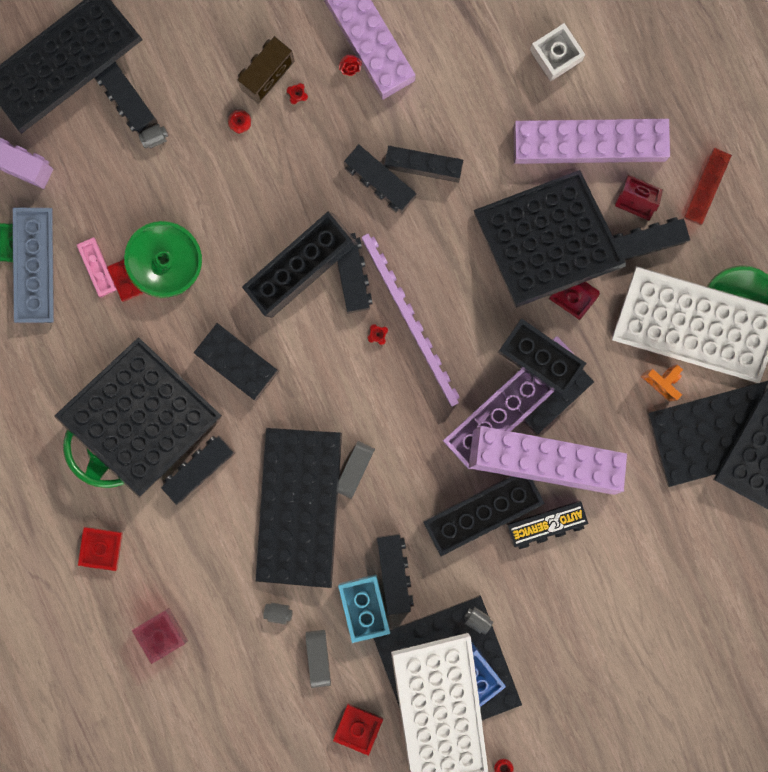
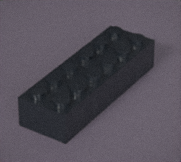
M327 211L245 283L242 288L265 317L273 318L358 243L335 214Z
M509 476L423 520V523L440 556H443L545 503L533 480Z

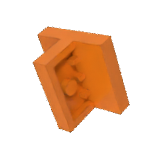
M678 364L670 366L662 376L654 369L647 370L641 375V378L669 402L677 401L682 396L671 385L672 383L675 384L682 377L680 373L683 369Z

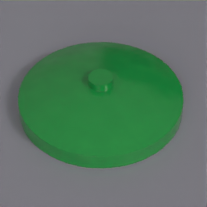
M157 221L142 226L131 236L125 249L124 265L129 279L139 290L153 297L170 298L184 293L195 283L202 266V254L198 242L184 227L172 222Z
M739 265L727 268L715 275L707 285V287L768 305V274L753 266Z

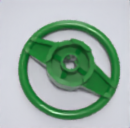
M66 430L63 440V453L68 467L76 477L89 485L99 488H113L124 485L119 478L101 480L108 471V468L88 449L87 454L90 460L86 472L84 473L80 470L71 452L73 435Z

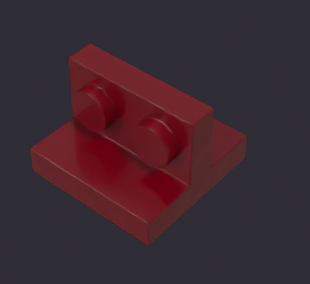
M628 175L615 203V207L650 221L654 212L660 206L663 189Z
M583 282L552 294L549 300L581 320L599 297L600 291L589 283Z

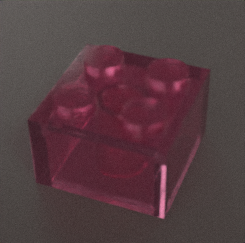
M167 608L132 630L151 664L188 642L170 608Z

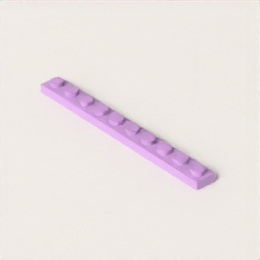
M369 234L362 236V241L446 399L451 407L458 404L457 399L460 397L456 389H451L448 382L451 380L447 372L441 371L439 365L442 363L437 354L433 356L430 350L433 346L428 337L424 339L421 333L424 331L419 320L415 322L412 316L415 313L410 304L406 305L403 299L406 296L402 288H397L394 283L397 279L393 271H388L385 265L388 262L383 253H378L376 248L379 245L374 236L370 238Z

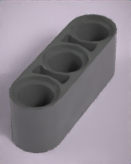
M357 441L340 477L339 494L350 499L353 498L375 448Z
M325 630L306 632L311 688L331 686Z

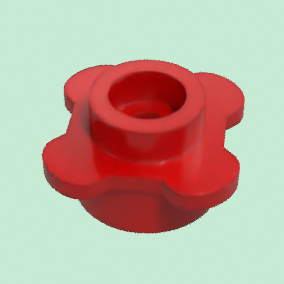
M298 83V85L287 88L291 104L295 105L299 101H306L308 99V95L304 91V84Z
M376 324L371 325V332L367 337L368 341L384 345L388 328L379 327Z

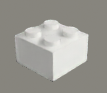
M565 23L532 43L530 48L531 53L550 82L582 62L585 57V53Z

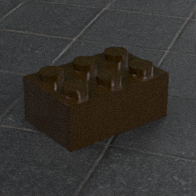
M275 36L264 43L263 50L259 55L255 54L248 68L242 69L238 74L237 81L241 90L257 104L264 99L295 62L292 50Z

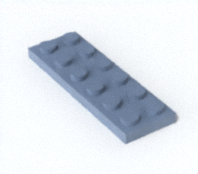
M13 208L14 323H54L52 208Z

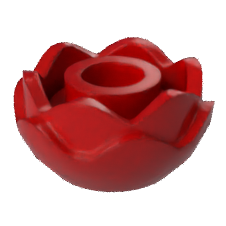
M346 55L339 62V70L343 75L353 76L361 71L362 61L355 55Z
M235 110L228 117V126L236 133H243L251 127V116L244 110Z

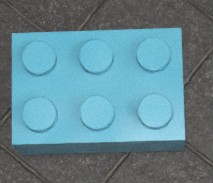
M377 575L339 583L338 587L352 643L390 634Z

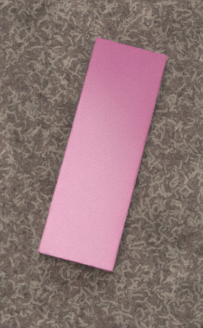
M93 237L77 244L98 296L103 297L116 291L117 289L96 239Z

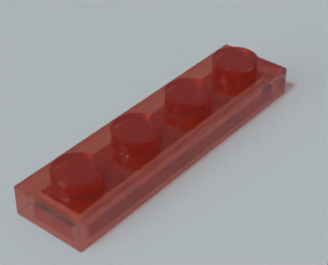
M713 148L683 217L684 219L700 226L703 224L731 159V154Z

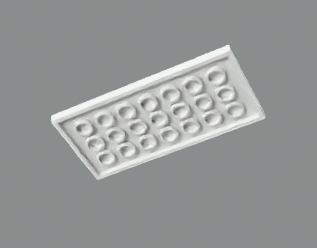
M636 266L612 340L760 383L768 362V305Z
M469 633L391 652L409 772H488Z

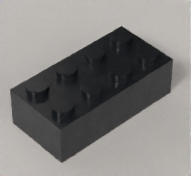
M522 318L497 352L561 397L565 396L587 364Z
M218 323L215 324L193 352L254 401L258 400L279 373V370Z

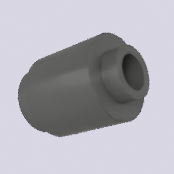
M160 124L143 130L139 134L140 141L145 149L148 147L151 149L167 142L166 137L169 136L165 126L161 127Z
M271 602V604L265 605L263 619H267L268 622L286 625L288 621L291 622L293 610H290L289 605Z
M476 607L473 609L469 608L463 616L465 619L464 624L478 633L486 634L493 624L490 616Z

